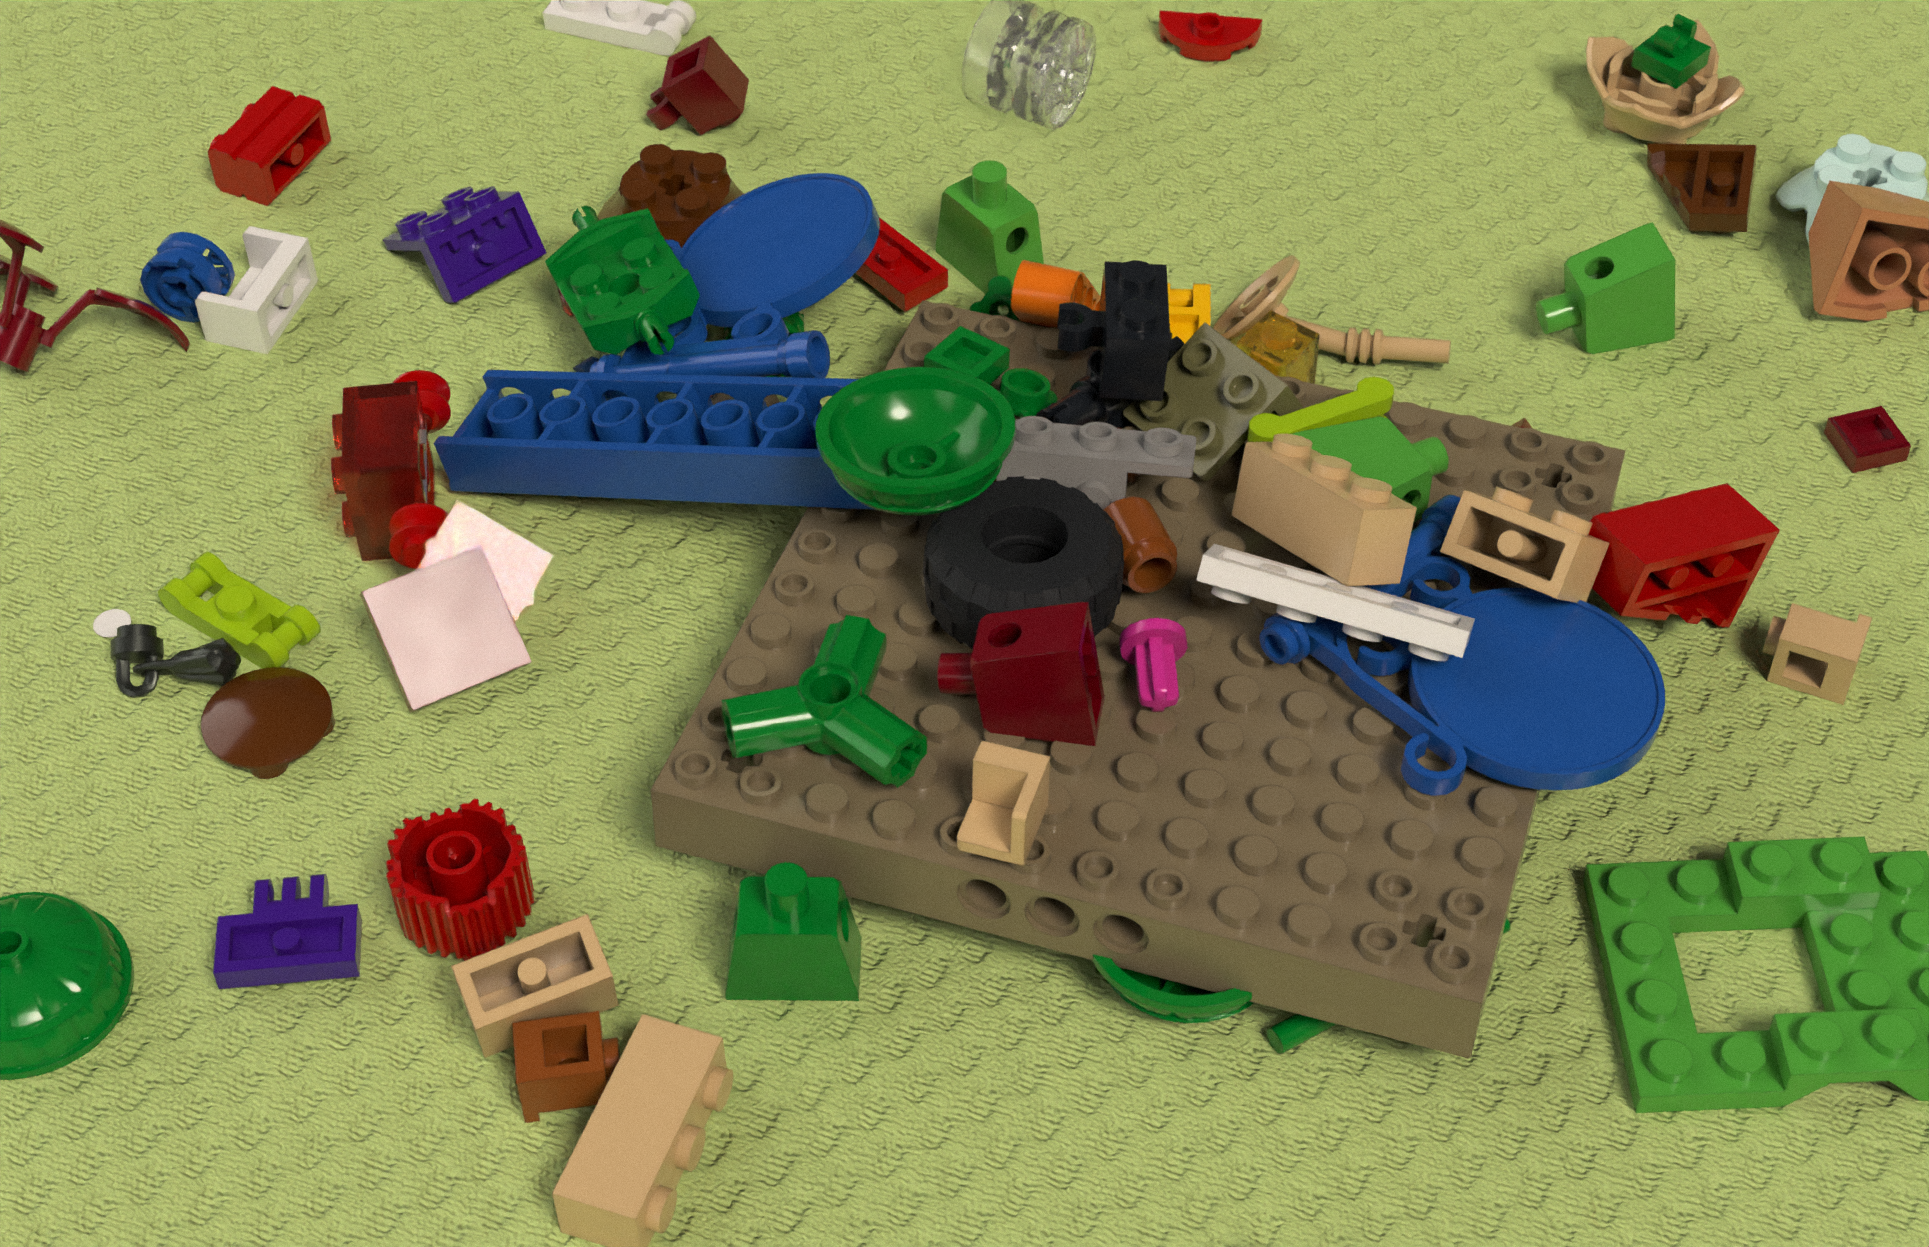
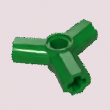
M846 615L842 621L829 625L814 665L802 673L798 685L722 700V716L733 758L805 744L809 749L820 754H842L884 785L891 783L898 788L913 777L920 761L927 754V737L869 697L886 652V634L877 630L868 618Z

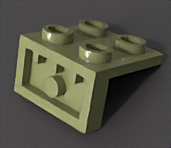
M1204 323L1168 361L1163 400H1134L1123 411V414L1140 431H1148L1153 428H1170L1183 435L1195 436L1196 448L1193 474L1202 481H1209L1248 439L1249 421L1252 417L1262 413L1283 416L1303 409V406L1287 384L1207 323Z

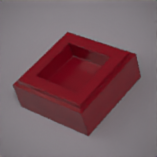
M1883 406L1830 417L1824 430L1825 436L1852 473L1907 461L1911 448L1910 443Z

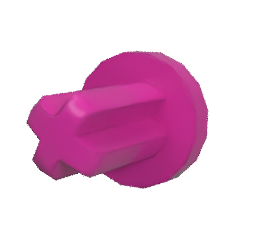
M1163 618L1143 619L1130 624L1122 631L1119 637L1121 656L1128 663L1135 665L1139 703L1142 706L1151 707L1152 712H1163L1165 707L1176 705L1180 698L1176 661L1183 657L1188 649L1186 631L1179 623Z

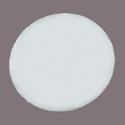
M107 610L96 617L93 629L99 636L107 638L116 637L117 628L131 624V617L124 610Z

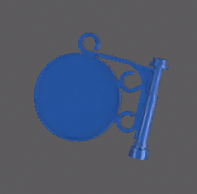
M813 173L788 177L749 191L723 206L693 232L682 248L677 241L666 240L684 270L688 269L700 294L692 316L668 325V332L673 337L680 333L674 338V345L669 352L661 342L660 346L664 354L656 355L650 351L646 341L642 343L639 340L626 349L622 358L614 354L603 355L599 361L591 365L589 372L758 377L783 374L786 377L825 378L829 371L830 353L824 335L820 331L814 330L793 333L788 337L789 331L782 318L799 312L831 294L852 277L866 261L876 244L880 229L879 215L868 191L859 182L843 175ZM709 324L719 327H733L731 331L733 339L704 342L708 334L706 326ZM609 390L604 393L606 400L626 396L617 390Z
M1446 495L1425 509L1418 527L1411 531L1400 584L1365 585L1363 587L1398 597L1411 590L1410 600L1474 618L1475 622L1470 639L1462 658L1449 655L1448 661L1426 659L1411 653L1408 650L1409 642L1383 635L1382 640L1391 644L1395 650L1378 652L1366 646H1361L1355 662L1347 646V639L1350 635L1342 631L1343 623L1317 616L1316 622L1307 623L1275 613L1266 619L1264 629L1260 632L1259 640L1261 647L1273 662L1277 664H1296L1306 658L1308 654H1311L1340 676L1343 682L1355 694L1410 734L1412 738L1405 746L1400 769L1403 779L1411 788L1423 794L1433 796L1446 795L1455 791L1462 783L1466 766L1501 782L1538 790H1574L1605 783L1630 770L1647 754L1657 735L1665 708L1664 682L1652 654L1629 628L1605 611L1582 600H1579L1577 603L1559 600L1531 588H1499L1472 594L1469 588L1470 576L1468 571L1459 562L1451 558L1442 557V552H1440L1460 501V497L1455 495ZM1428 579L1443 580L1454 589L1448 591L1435 590L1427 586L1423 581ZM1409 669L1408 689L1413 707L1368 674L1386 676ZM1426 748H1428L1443 759L1451 769L1439 772L1432 771L1423 767L1417 759L1423 757L1426 753Z

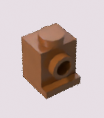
M599 1011L512 1023L516 1084L525 1123L540 1121L539 1113L597 1105L621 1057L618 1037L604 1039Z

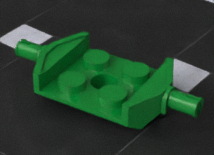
M581 206L586 215L584 217L577 208L573 212L572 222L579 231L545 260V263L593 349L617 355L641 340L642 343L646 341L650 351L656 355L664 354L659 345L661 342L669 352L674 345V338L668 332V325L692 316L700 297L688 269L684 270L660 233L648 208L602 220L598 219L596 212L590 206Z

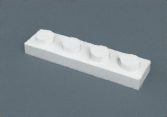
M1213 544L1203 554L1196 581L1213 585L1211 593L1224 600L1248 604L1251 602V598L1254 597L1278 604L1276 612L1284 617L1296 621L1314 623L1317 616L1343 623L1342 631L1361 640L1380 642L1383 635L1406 641L1409 642L1408 650L1411 653L1435 661H1448L1449 655L1462 658L1475 619L1363 586H1345L1329 576L1217 544Z

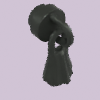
M129 624L117 628V637L110 641L111 659L116 661V682L120 691L132 698L145 697L156 687L159 675L174 674L176 677L184 680L223 686L236 676L237 669L241 663L240 655L224 638L194 649L180 651L171 659L161 660L164 657L163 639L157 637V628L152 625ZM130 663H139L133 667V672L145 676V680L140 686H134L130 681Z

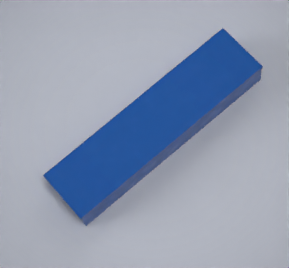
M487 370L483 375L487 390L453 436H439L434 442V446L449 478L451 491L876 510L853 498L838 484L832 470L819 454L816 443V421L822 409L820 400L826 396H833L840 389L858 379ZM506 387H512L524 394H511L504 397L501 390ZM555 389H566L571 391V393L555 399L552 391ZM609 390H617L627 396L616 397L607 401L604 393ZM666 391L672 392L677 396L674 399L659 402L657 394ZM715 393H724L735 400H725L713 405L710 396ZM776 394L787 398L786 402H779L768 407L765 397Z

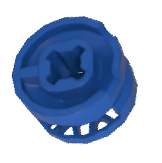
M172 233L160 243L156 249L158 251L157 254L143 268L140 278L142 288L152 304L165 314L181 321L200 322L195 304L196 298L201 292L225 296L233 284L235 277L234 269L224 251L212 241L194 233ZM206 248L209 250L207 257L202 255ZM214 265H223L224 267H214Z

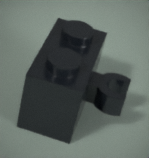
M1138 260L1127 262L1105 261L1099 311L1091 310L1089 307L1078 303L1059 304L1057 348L1069 352L1083 351L1090 346L1099 348L1100 398L1162 401L1170 349L1167 265L1149 264Z

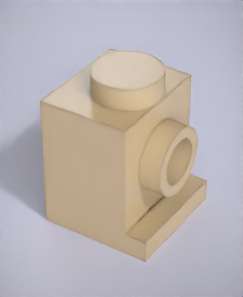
M1792 603L1786 619L1777 616L1773 617L1762 652L1774 656L1767 681L1844 705L1872 617L1859 614L1857 622H1853Z

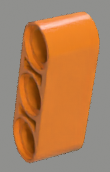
M1023 260L1015 276L1011 308L1013 313L1022 322L1046 327H1057L1059 304L1078 303L1089 307L1091 310L1099 311L1101 296L1083 272Z

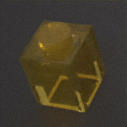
M1270 310L1237 342L1239 349L1273 375L1293 377L1303 382L1315 384L1319 333Z

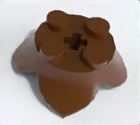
M653 144L642 149L640 160L633 163L624 173L619 189L604 203L598 214V219L602 220L648 208L664 239L675 240L682 248L688 238L705 220L723 206L744 194L730 178L727 172L726 159L722 155L713 152L699 153L693 150H672L663 144Z

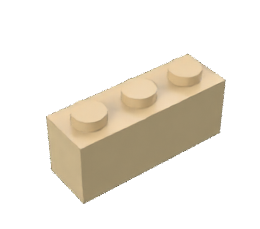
M1282 433L1274 435L1273 442H1246L1231 516L1345 586L1400 584L1416 513L1415 506L1391 494L1392 486L1377 479L1361 477L1352 472V464L1338 457L1322 455L1313 450L1312 441L1302 436Z
M642 1014L552 1192L561 1233L606 1247H648L655 1232L662 1234L666 1231L676 1207L677 1192L675 1188L684 1170L692 1172L696 1168L705 1144L706 1133L704 1127L712 1110L722 1111L731 1092L733 1071L726 1067L723 1037Z

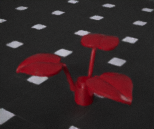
M0 219V237L12 250L11 260L0 254V274L8 275L0 313V361L28 372L40 344L52 348L56 337L87 306L92 304L122 308L160 323L177 339L187 352L190 343L186 335L161 311L136 298L98 287L96 290H87L48 330L43 329L42 325L46 317L24 307L31 281L53 292H56L59 286L41 273L22 265L25 246L40 253L43 252L44 246L21 229Z

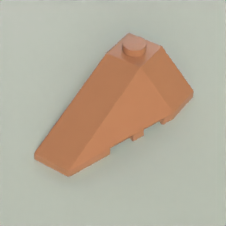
M1829 181L1808 233L1814 310L1822 315L1863 321L1887 318V312L1911 307L1918 312L1929 310V202L1879 188Z

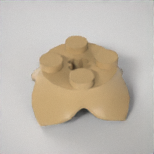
M1698 19L1693 20L1697 23L1694 39L1711 47L1708 63L1677 89L1631 67L1634 55L1633 46H1629L1624 40L1616 37H1588L1586 47L1587 70L1602 99L1605 111L1603 124L1608 130L1615 133H1627L1635 138L1653 141L1655 144H1686L1687 138L1696 136L1702 131L1712 117L1735 104L1744 95L1745 87L1737 78L1730 75L1718 79L1719 55L1716 44Z

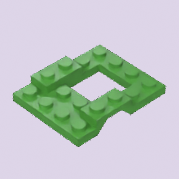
M1864 836L1728 842L1723 859L1586 865L1583 885L1635 1113L1784 1107L1830 1083L1890 1081L1917 1100L1929 1101V857L1927 851L1869 853ZM1801 928L1825 1012L1774 1014L1769 1030L1697 1033L1673 933Z

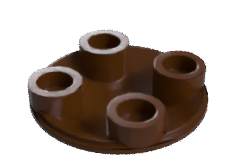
M282 667L250 671L227 682L210 698L201 718V732L208 749L217 758L230 765L250 769L252 775L259 779H271L283 774L290 762L307 754L323 737L330 734L335 726L332 703L326 688L316 678L305 672Z

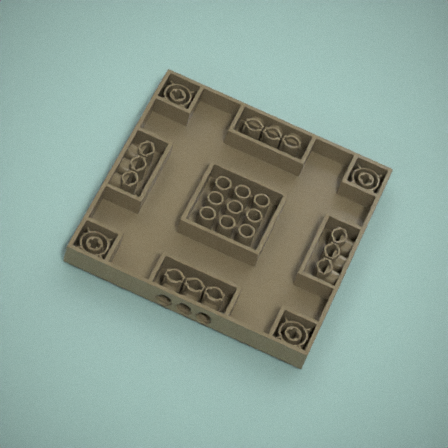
M923 300L884 371L905 367H924V356L959 326H962L1010 348L1009 368L1006 371L1015 368H1025L1041 373L1049 380L1050 390L1057 395L1058 401L1070 393L1071 386L1076 381L1086 376L1088 357L1094 350L1099 348L1090 346L1078 352L1063 351L1057 348L1059 334L1057 327L1031 324L1013 320L1002 315H989L957 308L946 303H933ZM1003 374L990 384L998 391ZM1276 376L1288 385L1303 408L1353 392V390H1341L1303 382L1293 377ZM1393 401L1392 408L1384 415L1410 443L1434 436L1443 443L1447 451L1448 469L1446 472L1432 477L1428 507L1446 495H1455L1461 498L1464 490L1492 497L1496 486L1534 500L1529 512L1549 520L1554 509L1590 521L1594 515L1611 512L1613 509L1625 450L1604 446L1593 441H1580L1542 433L1532 428H1519L1481 420L1471 415H1458L1420 407L1410 402ZM1130 424L1122 428L1127 430L1140 431L1133 424ZM1247 439L1209 481H1202L1194 474L1190 478L1142 474L1137 476L1133 483L1127 482L1126 498L1140 497L1149 501L1177 549V571L1173 579L1166 586L1150 593H1139L1132 590L1130 586L1122 584L1120 603L1116 607L1113 620L1106 629H1103L1094 637L1105 695L1096 746L990 733L983 728L976 695L940 693L937 673L941 653H972L973 651L967 644H960L941 628L935 616L931 615L926 603L923 575L924 550L927 531L932 521L940 513L899 515L872 509L808 507L652 786L651 800L656 846L761 874H766L772 866L778 863H795L805 870L807 877H834L840 880L846 896L1090 960H1093V954L1111 958L1120 968L1216 993L1232 988L1252 992V1000L1250 1002L1471 1059L1540 790L1504 783L1483 775L1466 766L1462 783L1455 791L1449 794L1433 796L1423 794L1411 788L1403 779L1400 770L1405 746L1412 738L1410 734L1355 694L1343 682L1340 676L1311 654H1308L1306 658L1296 664H1277L1264 653L1259 635L1264 629L1266 619L1277 613L1278 604L1254 597L1251 598V602L1248 604L1231 602L1211 593L1213 585L1196 581L1203 554L1213 544L1329 576L1231 516L1245 444L1248 442ZM1422 518L1413 523L1412 530L1418 527ZM1441 553L1442 557L1451 558L1459 562L1468 571L1470 576L1469 588L1472 594L1499 588H1529ZM1428 579L1423 581L1427 586L1435 590L1448 591L1454 589L1443 580ZM1411 590L1401 596V598L1410 600ZM846 615L868 618L877 630L886 634V652L869 697L927 737V754L920 761L913 777L898 788L891 783L884 785L842 754H820L812 751L805 744L733 758L722 716V700L798 685L802 673L814 665L829 625L842 621ZM1143 619H1170L1179 623L1186 631L1188 649L1185 655L1176 661L1180 698L1176 705L1165 707L1163 712H1152L1151 707L1142 706L1139 703L1135 665L1128 663L1122 658L1120 652L1119 637L1122 631L1130 624ZM1349 636L1347 639L1349 652L1355 662L1361 646H1366L1378 652L1395 650L1391 644L1383 640L1371 642ZM1409 669L1386 676L1368 674L1413 707L1408 689ZM981 740L1050 756L1048 806L1024 866L960 851L957 848V834L972 801L973 759ZM1426 748L1425 755L1417 759L1423 767L1432 771L1439 772L1451 769L1443 759L1428 748Z

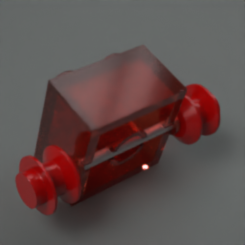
M415 370L398 376L392 383L343 388L342 413L332 415L335 447L337 451H342V456L331 458L333 487L336 495L346 494L347 501H342L344 532L346 538H357L362 561L393 558L405 567L420 569L448 558L452 554L453 542L450 535L453 530V523L449 514L436 506L435 465L428 435L442 429L448 423L451 416V408L448 403L451 395L450 387L446 380L436 373Z

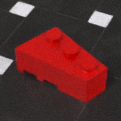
M1728 483L1697 491L1693 490L1685 494L1656 501H1648L1611 512H1603L1594 515L1590 520L1593 524L1588 535L1610 543L1592 589L1620 616L1666 621L1670 614L1679 615L1686 623L1698 624L1702 618H1709L1719 627L1729 628L1780 529Z

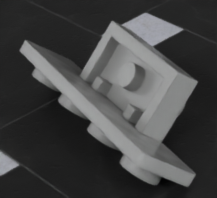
M1039 416L1022 417L1018 420L1015 419L1016 436L1014 445L1002 463L997 481L1006 480L1007 477L1024 476L1026 479L1040 480V478L1055 480L1060 485L1068 488L1074 487L1085 493L1093 503H1097L1104 510L1112 502L1126 498L1128 473L1181 478L1192 477L1196 437L1183 435L1170 428H1153L1148 431L1117 429L1115 426L1104 422L1072 425L1052 423L1050 420Z

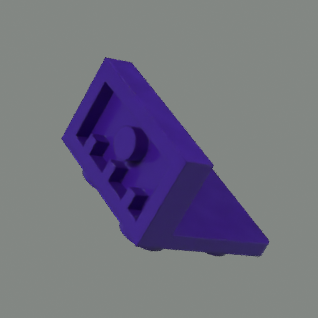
M495 186L487 187L477 192H474L472 187H465L452 192L442 198L443 208L430 215H427L426 211H419L402 218L395 223L398 231L383 239L387 250L422 252L446 303H455L547 253L520 192H497Z

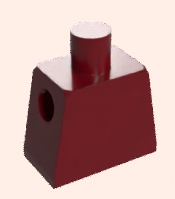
M1075 602L987 614L980 619L972 653H941L937 673L940 693L976 695L983 728L990 733L1096 746L1105 695L1088 602Z

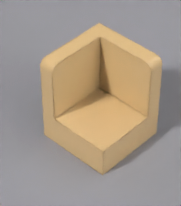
M981 740L973 759L972 801L957 834V848L960 851L1024 866L1048 806L1050 756Z

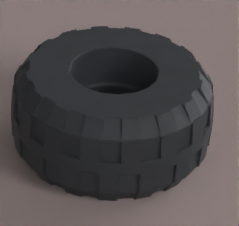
M1024 476L1007 477L1006 480L993 482L981 495L967 504L941 512L932 521L927 531L923 560L926 603L931 615L935 616L941 628L960 644L965 643L972 650L980 619L987 614L1075 602H1088L1095 637L1111 623L1115 616L1116 607L1120 603L1124 572V550L1121 535H1119L1115 522L1108 513L1103 511L1097 503H1093L1085 493L1074 487L1068 488L1058 484L1055 480L1040 478L1039 480L1026 479Z

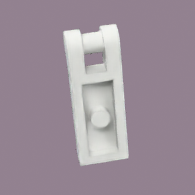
M552 0L543 11V18L546 30L668 56L680 44L681 35L687 33L696 21V14L694 9L682 0H674L668 6L644 0Z

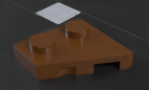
M1648 143V167L1689 231H1711L1714 233L1747 232L1756 168V145Z

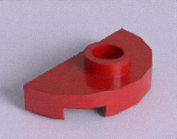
M1159 10L1160 38L1165 42L1168 40L1180 47V54L1186 58L1200 61L1231 59V52L1243 49L1246 46L1248 50L1255 47L1262 34L1263 19L1221 16L1212 12L1198 14Z

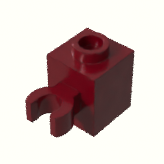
M709 35L668 58L662 87L655 90L650 96V99L657 106L648 110L646 116L659 130L671 126L682 115L700 135L719 125L721 127L728 126L743 113L749 79Z

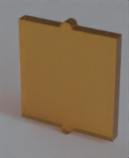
M456 500L435 537L424 541L423 548L426 552L416 570L482 544L512 617L516 622L523 608L533 605L534 598L531 594L553 555L461 501Z

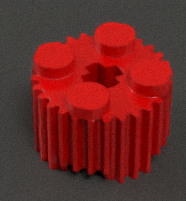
M473 799L470 803L459 805L458 812H452L450 808H445L443 815L432 812L430 813V819L427 821L422 816L416 817L413 820L405 818L403 820L404 828H396L393 831L395 839L388 840L387 842L391 860H387L388 872L386 875L404 937L415 941V945L418 948L426 945L429 954L439 950L443 958H447L450 953H455L457 959L466 961L506 944L505 937L514 938L517 935L516 927H524L526 925L525 916H530L532 913L531 905L534 903V888L522 836L517 834L516 827L513 824L507 826L504 809L499 808L494 811L493 805L490 802L480 806L478 799Z

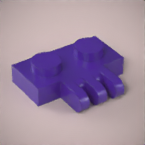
M326 874L311 875L309 897L301 898V883L298 876L283 878L281 900H274V887L271 879L256 880L253 913L218 916L213 968L218 989L360 977L362 918L358 904L328 906L329 885Z

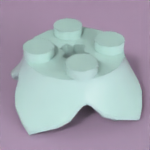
M1846 134L1838 139L1836 147L1827 149L1816 159L1812 167L1799 172L1785 182L1777 191L1776 199L1784 209L1791 212L1805 209V213H1807L1805 234L1809 244L1808 233L1829 181L1879 188L1929 202L1928 181L1924 174L1927 163L1917 153L1899 152L1888 146L1873 144L1864 136Z

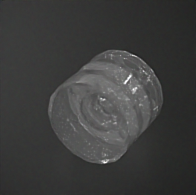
M992 0L983 9L974 25L965 50L962 66V88L966 98L974 103L1002 113L1014 110L1015 116L1022 120L1034 121V123L1053 131L1064 126L1080 104L1092 74L1096 54V36L1093 25L1074 16L1069 18L1056 10L1044 14L1042 7L1026 0Z

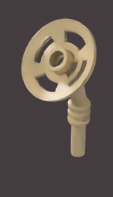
M1294 255L1282 259L1258 277L1234 300L1213 327L1214 330L1228 340L1257 327L1263 334L1270 332L1275 337L1345 356L1346 361L1353 363L1355 357H1358L1360 363L1364 364L1371 358L1373 364L1378 365L1382 359L1449 364L1451 340L1384 336L1381 329H1376L1374 335H1371L1370 330L1367 328H1363L1361 333L1358 334L1356 328L1350 327L1346 333L1287 316L1286 314L1289 309L1282 303V300L1294 282L1300 265V261Z

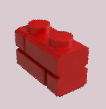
M272 86L256 103L248 104L244 108L241 117L224 134H219L212 140L207 153L216 186L222 192L240 198L245 195L247 200L269 206L331 141L325 108L319 100L300 94L295 97L293 92Z

